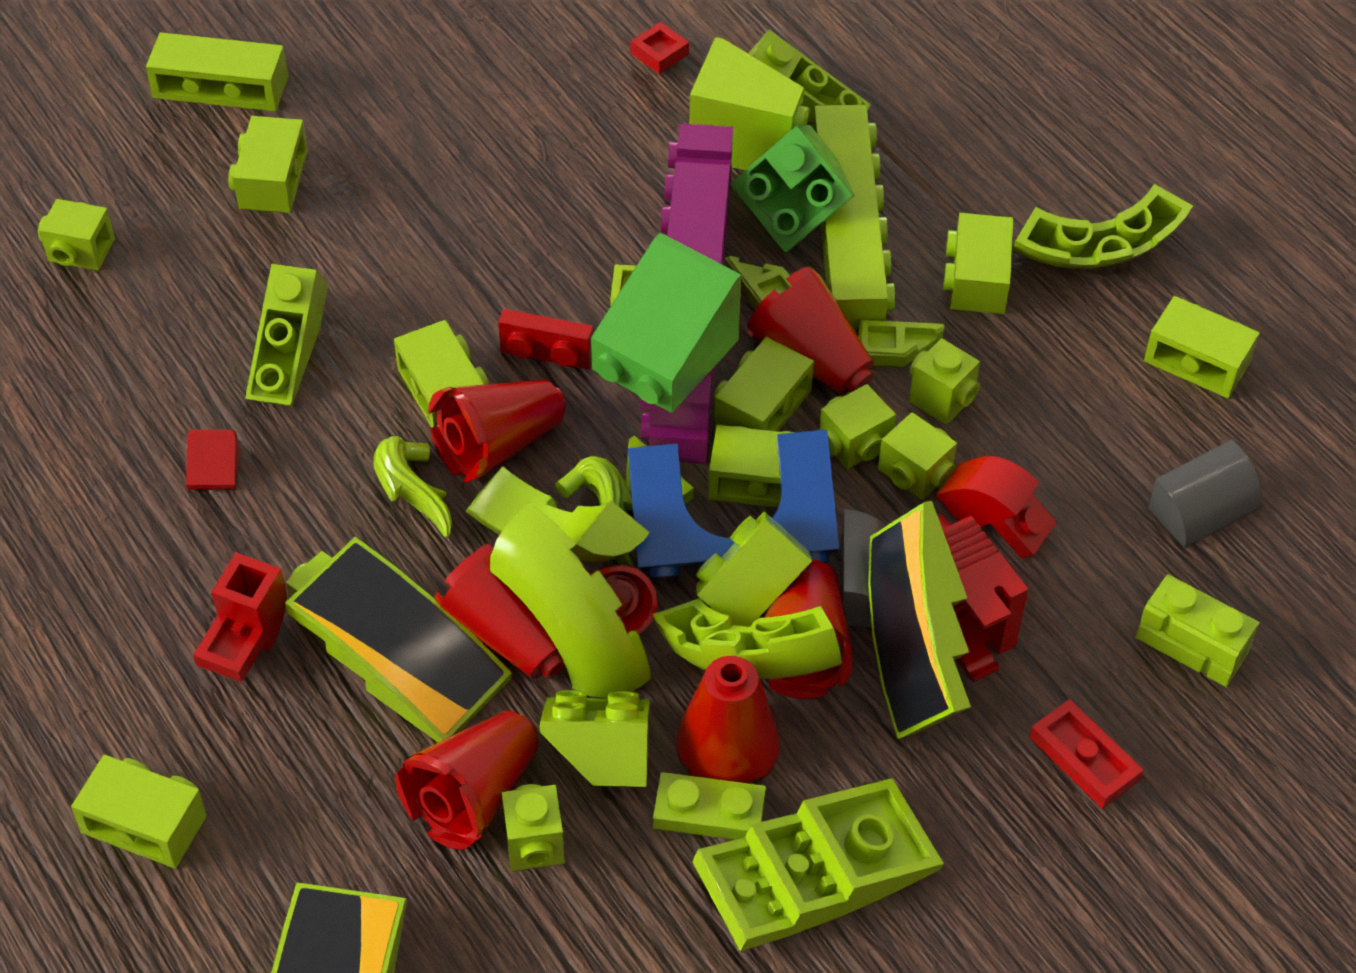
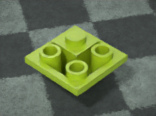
M562 690L556 692V697L546 698L540 719V733L593 786L646 787L649 699H639L638 693L630 691L608 693V699L587 698V693L579 690Z

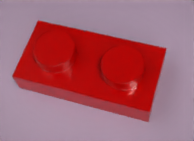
M503 308L498 321L501 353L511 354L519 358H532L557 363L566 367L573 366L590 369L592 364V325Z
M1070 699L1031 727L1029 738L1102 809L1141 781L1144 770Z

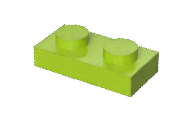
M661 772L653 814V829L734 840L744 838L752 824L762 822L766 786Z

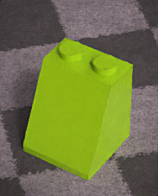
M715 37L690 93L689 124L733 127L732 168L746 170L796 125H807L809 107L803 106L804 87L725 39Z

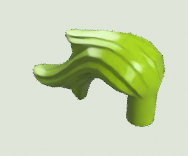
M391 436L381 441L373 457L374 470L391 502H394L398 497L404 499L431 520L444 538H449L452 530V520L447 505L442 500L447 495V492L424 482L407 464V461L427 463L430 455V445L428 443L406 442L398 436Z
M590 456L582 459L570 472L555 483L558 493L564 498H569L584 485L597 496L600 505L606 504L611 500L623 511H633L632 493L617 468L605 458ZM629 553L615 558L618 564L635 567Z

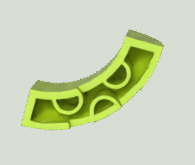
M1154 184L1149 192L1134 206L1117 214L1114 219L1091 224L1089 220L1060 217L1035 207L1014 242L1012 251L1037 262L1062 268L1096 269L1114 266L1137 258L1164 241L1184 221L1193 205Z
M502 467L490 479L466 509V512L477 521L500 535L508 521L530 502L557 524L576 543L571 551L579 558L582 564L600 563L622 557L643 542L650 533L611 500L600 506L578 505L573 512L558 509L556 502L551 496L528 485L505 467Z
M530 502L527 503L508 521L497 538L491 554L490 572L505 583L522 600L546 630L563 659L573 689L584 691L587 693V696L608 698V693L632 692L641 687L652 678L650 666L638 633L631 630L627 634L622 620L615 612L622 603L599 570L591 575L585 570L579 558L571 551L576 543L543 512Z
M701 598L652 614L655 624L668 646L676 654L705 671L714 660L724 656H738L746 659L755 667L760 679L806 675L827 670L842 663L834 628L821 606L794 614L759 618L753 622L751 627L733 625L729 615L709 608Z

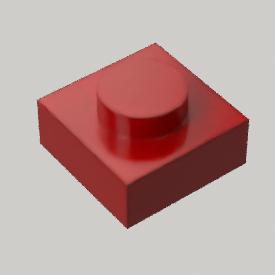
M659 22L630 41V54L658 74H661L689 55V41L662 22Z

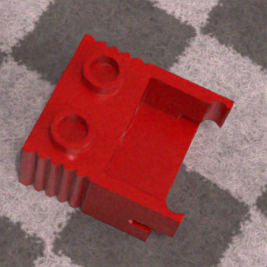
M971 515L942 530L967 595L966 600L953 606L969 653L956 660L970 679L975 682L998 671L1000 667L994 661L992 653L985 645L986 643L991 644L999 655L1016 647L1029 589L1003 555L997 551L996 546L992 545L991 540L987 538L986 533L981 530L979 524H976L975 519Z

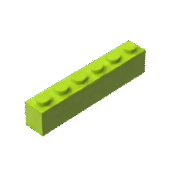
M867 105L815 106L813 129L838 159L855 194L854 197L820 225L825 282L853 329L858 330L859 319L885 321L886 312L894 311L895 308L894 283H886V277L891 275L890 250L882 249V244L887 243V218L879 217L878 211H883L884 191L883 185H875V180L880 178L879 153H872L871 150L876 148V123H868Z

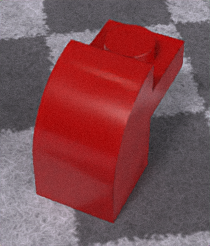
M982 456L959 463L936 495L957 521L972 515L976 524H979L980 527L992 524L1021 559L1034 556L1057 523L1033 495V492L1040 484L1037 479L1019 465L999 457Z
M236 552L211 591L218 615L193 654L196 666L243 682L260 651L263 649L270 652L274 645L286 610L287 588L281 568Z

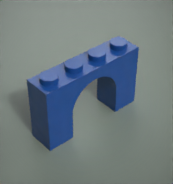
M827 430L777 434L776 444L781 502L773 519L809 551L812 560L829 563L828 555L838 553L839 541ZM678 444L628 448L634 520L650 532L645 540L636 547L639 570L642 572L649 571L650 579L675 578L680 576V568L699 567L700 569L713 554L717 553L722 557L735 542L730 538L716 536L705 531L689 515L683 501Z

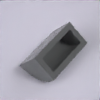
M1231 439L1156 478L1148 509L1179 543L1186 548L1260 508L1262 501L1261 486L1250 459L1242 448Z
M844 509L840 541V591L847 626L872 627L868 588L870 536L884 528L885 525L867 513Z

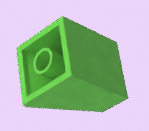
M659 233L651 242L591 337L592 370L596 371L603 379L609 382H616L636 393L643 401L649 404H656L673 413L739 340L741 274Z

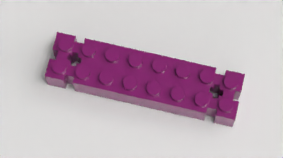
M680 123L678 142H669L668 168L675 169L674 173H666L664 200L671 201V205L662 206L660 231L683 245L724 265L731 196L733 127ZM715 366L673 413L641 399L640 410L649 411L642 412L641 440L649 441V446L678 444L679 462L706 464Z

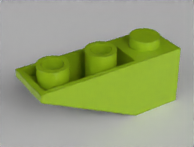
M770 29L748 53L804 87L803 106L809 107L808 122H814L815 106L867 105L868 111L871 105Z
M271 264L245 396L246 400L293 406L321 327L329 285L317 270Z

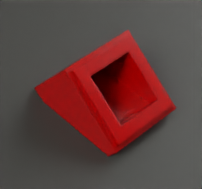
M189 430L186 465L187 489H236L241 451L235 430Z

